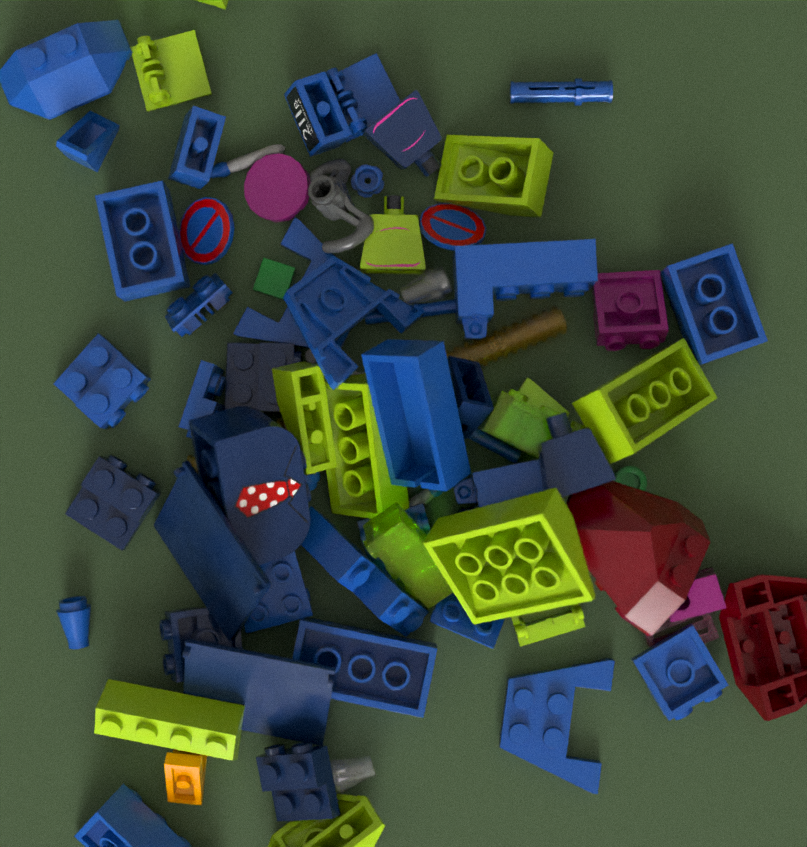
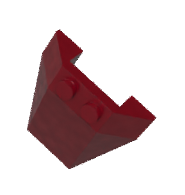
M755 575L729 583L724 599L726 608L721 610L719 620L737 687L764 721H770L798 711L807 703V578Z

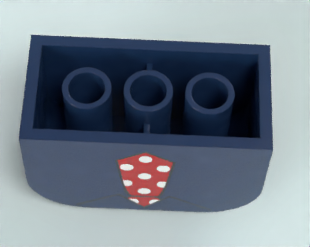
M237 406L189 420L198 475L257 563L262 565L294 552L308 534L310 527L308 502L311 501V492L305 482L303 471L307 467L306 459L300 450L296 438L260 410L250 406Z

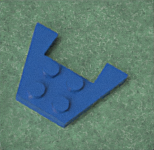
M294 217L281 242V246L311 261L303 276L304 278L334 255L332 253H325L322 250V243L299 219ZM288 306L280 322H276L247 307L233 333L241 338L257 339L272 343L295 344L297 347L309 348ZM351 329L335 341L340 348H342Z
M335 256L330 257L289 288L283 296L324 377L333 390L353 375L359 367L335 341L375 309L401 334L425 313L420 306L414 304L412 307L398 299L400 295L393 290L388 289L385 291L369 282L371 277Z
M606 658L596 662L580 663L570 667L554 670L548 669L508 677L499 747L592 794H598L602 763L599 760L566 756L575 687L611 691L615 660Z

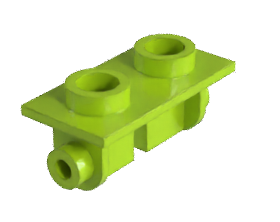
M579 604L511 617L520 647L585 627L583 621L584 614Z

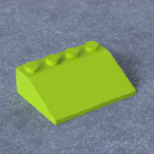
M557 488L438 518L423 542V545L473 624L593 601L596 596L573 516Z

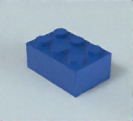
M163 181L95 195L117 297L126 302L191 287L170 190Z
M733 243L669 265L660 272L682 336L699 365L768 341Z

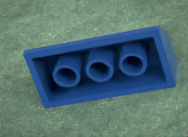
M124 783L74 835L85 847H192L185 838L178 836L167 826L166 820L160 814L154 813L142 801L141 796L136 791L129 789Z

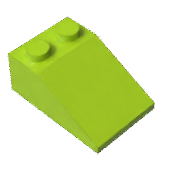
M447 135L434 200L504 215L541 218L554 153L540 138Z

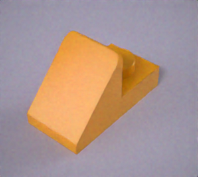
M176 749L173 750V753H166L164 768L168 802L202 805L207 755Z

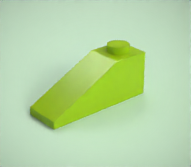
M298 362L272 368L276 399L287 430L298 441L300 450L306 459L307 467L303 470L304 474L309 475L337 467L325 380L319 365Z

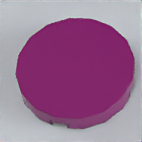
M280 153L266 155L257 160L247 172L244 182L245 199L250 209L259 217L273 222L289 221L296 217L295 215L308 204V190L311 184L310 176L303 165L291 156Z

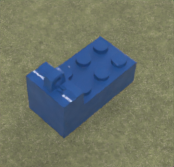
M595 239L455 246L453 253L456 324H462L465 339L486 338L487 323H490L494 315L493 296H496L497 301L517 299L516 295L530 294V299L550 298V294L554 292H564V297L584 296V292L589 291L598 281Z
M539 459L473 472L469 474L470 478L462 480L453 486L457 504L475 503L476 507H483L544 491Z

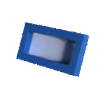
M89 111L57 140L56 147L67 158L98 172L119 131L120 125Z

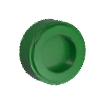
M624 466L614 473L616 480L613 481L642 491H645L647 488V478L644 472L635 466Z

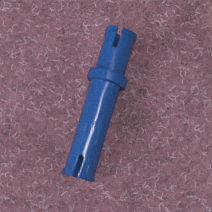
M575 78L574 82L511 81L510 104L574 102V106H581L582 102L612 103L613 99L612 80L582 82V78Z

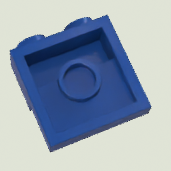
M98 333L53 384L76 404L75 406L102 429H107L109 426L114 428L122 421L126 415L124 409L132 400L137 402L146 394L149 389L146 384L151 378Z
M203 360L200 362L179 424L180 428L188 430L186 437L192 438L189 420L225 410L224 405L214 401L215 395L221 396L226 383V377L222 376L224 370L215 364Z
M692 624L683 627L631 658L660 710L668 720L673 718L679 720L688 716L693 711V706L703 700L704 702L715 700L723 693L722 689L728 686L727 681Z

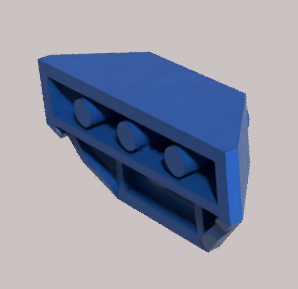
M119 20L77 23L16 50L0 69V83L9 105L51 120L110 94L124 69L126 61L129 60L133 52Z

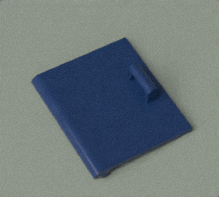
M184 461L182 467L177 468L173 472L178 478L153 526L230 642L236 638L270 588L271 582L189 461Z
M186 639V647L182 654L183 658H185L183 694L244 705L242 730L300 742L311 741L312 744L323 746L336 667Z

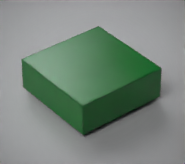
M263 257L253 290L285 301L283 296L291 287L296 268Z

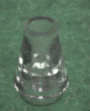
M442 266L437 269L431 267L407 285L400 287V291L405 303L412 305L446 298L445 294L452 292V287Z
M370 756L330 761L335 789L338 794L343 793L369 777L375 776Z

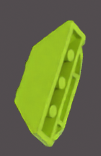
M337 794L340 810L339 816L333 819L290 821L272 835L268 847H374L385 824L368 797Z

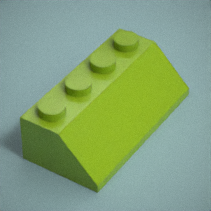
M366 373L351 375L335 390L324 379L337 467L326 470L332 513L384 521L410 508L407 487L391 485Z
M108 679L96 706L94 733L233 761L237 760L239 754L245 706Z

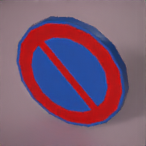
M203 197L194 201L186 209L181 219L179 235L183 252L194 263L209 265L218 262L228 252L233 242L235 227L233 215L225 203L217 198Z
M439 203L429 206L422 212L419 221L421 233L429 242L440 248L454 251L455 246L480 245L484 241L486 233L484 220L476 212L467 207L450 203Z

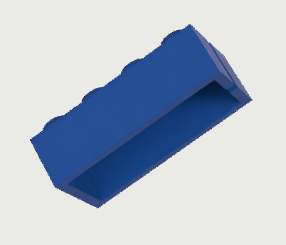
M387 339L361 354L391 485L414 488L421 485L423 489L448 491L471 474L444 341Z

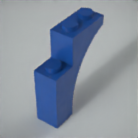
M311 506L309 508V531L301 545L337 582L352 591L380 620L405 637L417 630L429 611L368 558L327 517Z

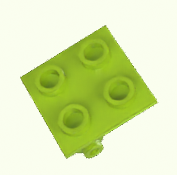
M195 30L151 41L150 36L137 38L138 44L132 46L131 50L147 112L212 95Z

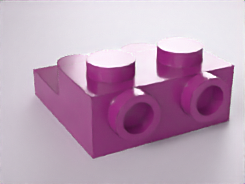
M660 270L597 273L598 281L592 286L596 345L605 346V349L608 351H619L624 349L627 344H639V347L642 349H654L660 343H664L669 329Z

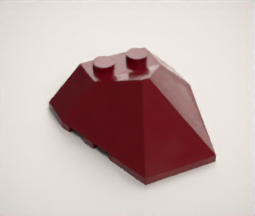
M615 481L569 495L565 504L573 516L588 570L596 579L594 581L595 585L600 591L605 590L616 604L614 609L621 618L647 636H652L685 602L710 545V539L703 521L676 501Z

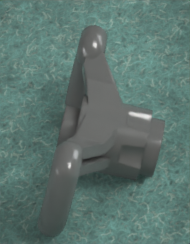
M344 159L328 161L308 173L311 181L308 195L312 199V204L326 219L333 221L343 219L356 227L354 233L345 238L325 241L322 244V250L325 253H340L352 249L362 243L374 231L373 218L355 208L352 197L349 195L346 182L351 174V166Z

